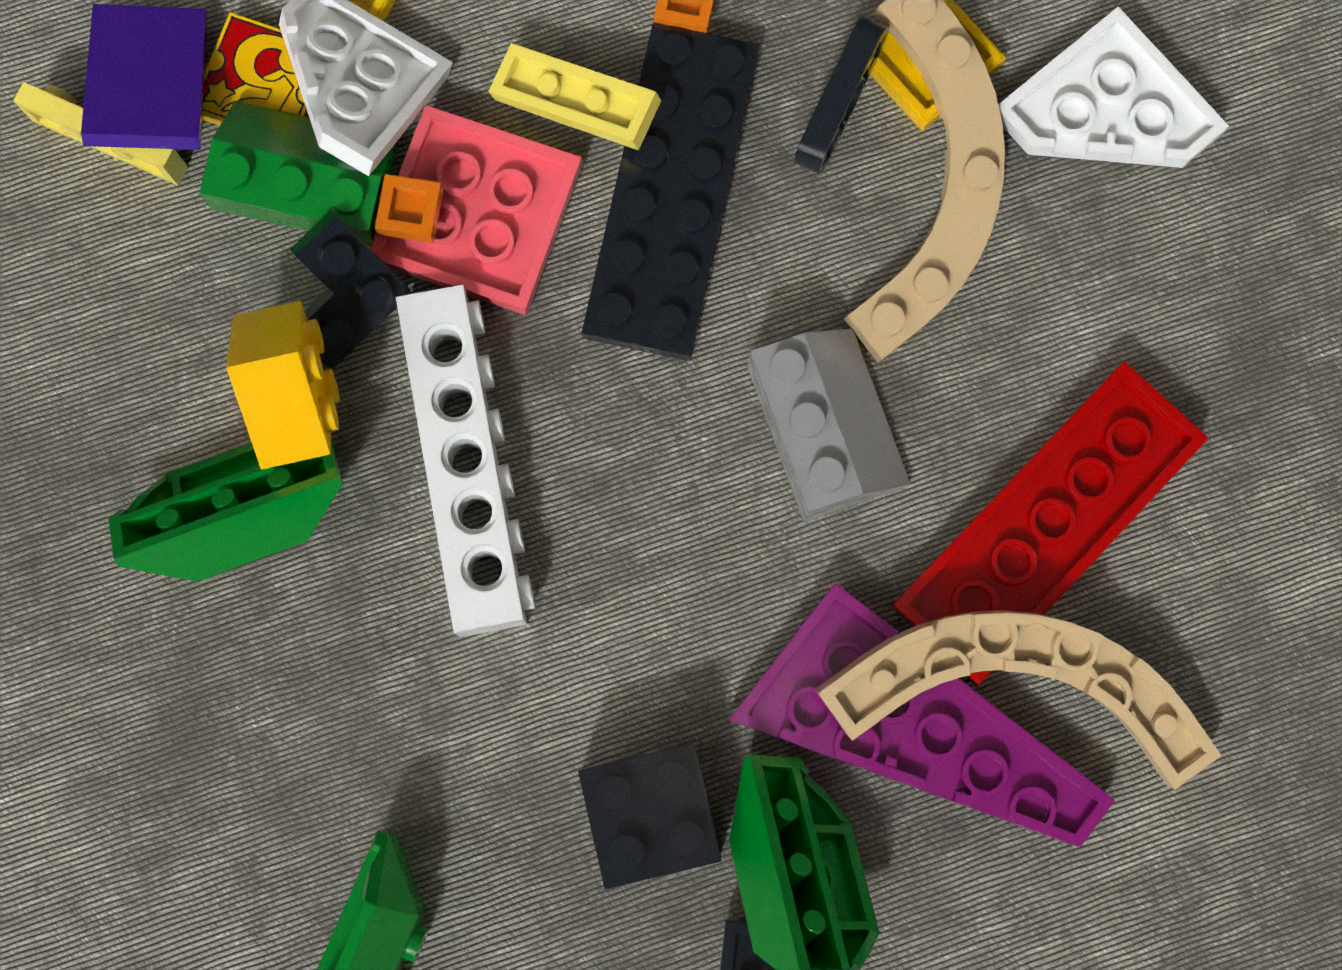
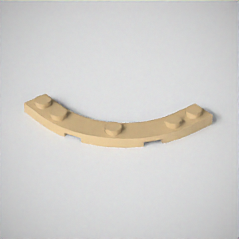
M885 0L874 12L881 22L889 27V32L908 54L923 76L932 94L939 118L944 121L948 149L945 152L942 202L932 228L928 231L924 241L906 266L883 288L844 318V321L853 329L856 336L877 362L883 360L925 326L950 302L964 285L984 251L992 233L1000 206L1004 181L1005 145L1002 118L996 92L986 65L974 42L943 0Z
M1008 610L974 611L945 616L916 625L886 639L867 651L815 689L847 736L853 741L910 699L941 683L970 676V673L980 671L1003 670L1005 672L1029 673L1070 684L1105 706L1136 740L1166 785L1174 790L1222 756L1188 706L1172 686L1149 664L1100 633L1063 619L1037 613Z

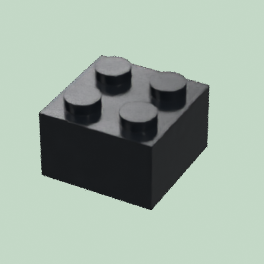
M694 743L578 770L604 890L722 861Z

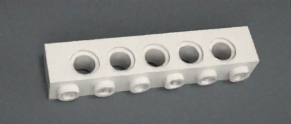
M463 285L396 297L453 631L459 637L528 625L525 610L535 609L529 575L519 576L515 554L525 553L519 519L509 520L505 499L515 497L509 463L502 465L498 463L495 444L505 442L499 409L489 410L485 389L494 388L495 382L489 354L479 356L476 335L485 334L479 300L469 302ZM446 340H456L462 344L460 355L453 361L440 362L434 359V352L440 343ZM463 393L472 397V405L466 414L460 417H449L444 414V404L450 396ZM467 447L480 450L482 452V460L475 470L461 473L453 469L454 457L460 450ZM475 502L489 504L492 507V516L484 527L470 529L464 526L462 520L463 513L470 504ZM485 557L499 559L502 563L500 578L488 586L476 584L472 577L474 565Z

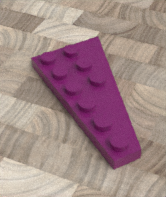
M836 583L830 588L729 718L731 722L1077 847L1083 845L1115 801V799L959 678L941 683L918 694L852 741L815 689L861 655L900 632Z

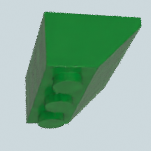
M234 101L212 138L199 194L213 210L309 231L332 209L365 244L371 245L376 234L375 223L385 174L391 175L399 140H397L373 172L367 176L319 147L309 117Z

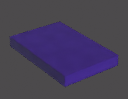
M93 4L81 126L83 146L201 150L207 36L206 9Z

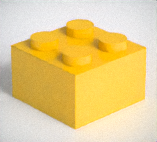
M302 301L233 315L226 369L261 470L331 454V431L339 430V420L334 403H339L340 397L335 375L332 369L323 371L319 355L324 353V342L317 319L307 321Z

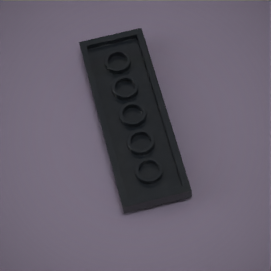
M653 22L638 86L655 91L661 99V103L640 149L636 150L624 146L581 332L582 339L691 361L758 57L759 44Z

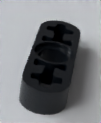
M865 16L859 19L801 138L794 163L818 174L823 172L879 58L888 35V26Z

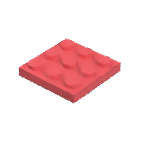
M425 105L398 176L440 182L442 184L443 196L434 243L378 235L376 232L370 249L391 270L444 288L463 285L467 296L527 316L583 165L582 157Z

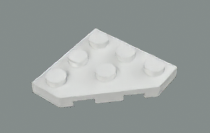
M290 0L281 11L279 27L319 147L369 176L449 77L453 62L348 0Z
M1119 7L1110 12L998 104L1003 128L1028 155L1183 168L1230 127Z

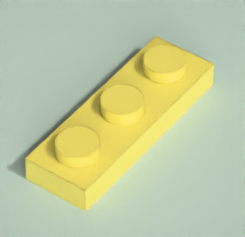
M513 43L510 44L488 91L495 101L636 150L640 149L661 103L658 94L653 90Z
M23 82L13 102L33 122L83 143L81 137L83 108L77 106L78 100L66 91L53 85H47L43 91ZM92 147L178 186L188 168L175 149Z

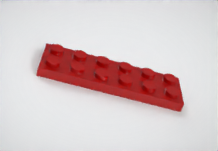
M1123 361L891 607L912 627L945 616L974 611L1008 610L1045 615L1209 437ZM992 671L970 673V676L965 677L973 685L977 686Z

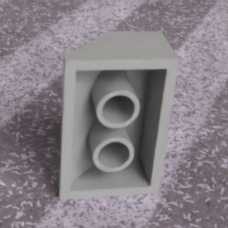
M852 328L805 332L750 351L747 368L803 522L910 485Z

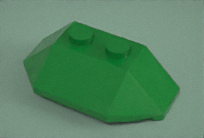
M332 442L331 454L262 470L253 445L249 443L167 473L138 495L127 510L120 509L108 518L114 561L118 567L199 582L307 542L343 485Z
M749 754L743 762L729 843L753 952L775 970H860L868 958L880 931L850 821L829 794L807 775L810 770L800 757Z
M388 829L377 830L317 970H401L405 959L413 963L416 961L429 929L421 926L426 909L397 833Z

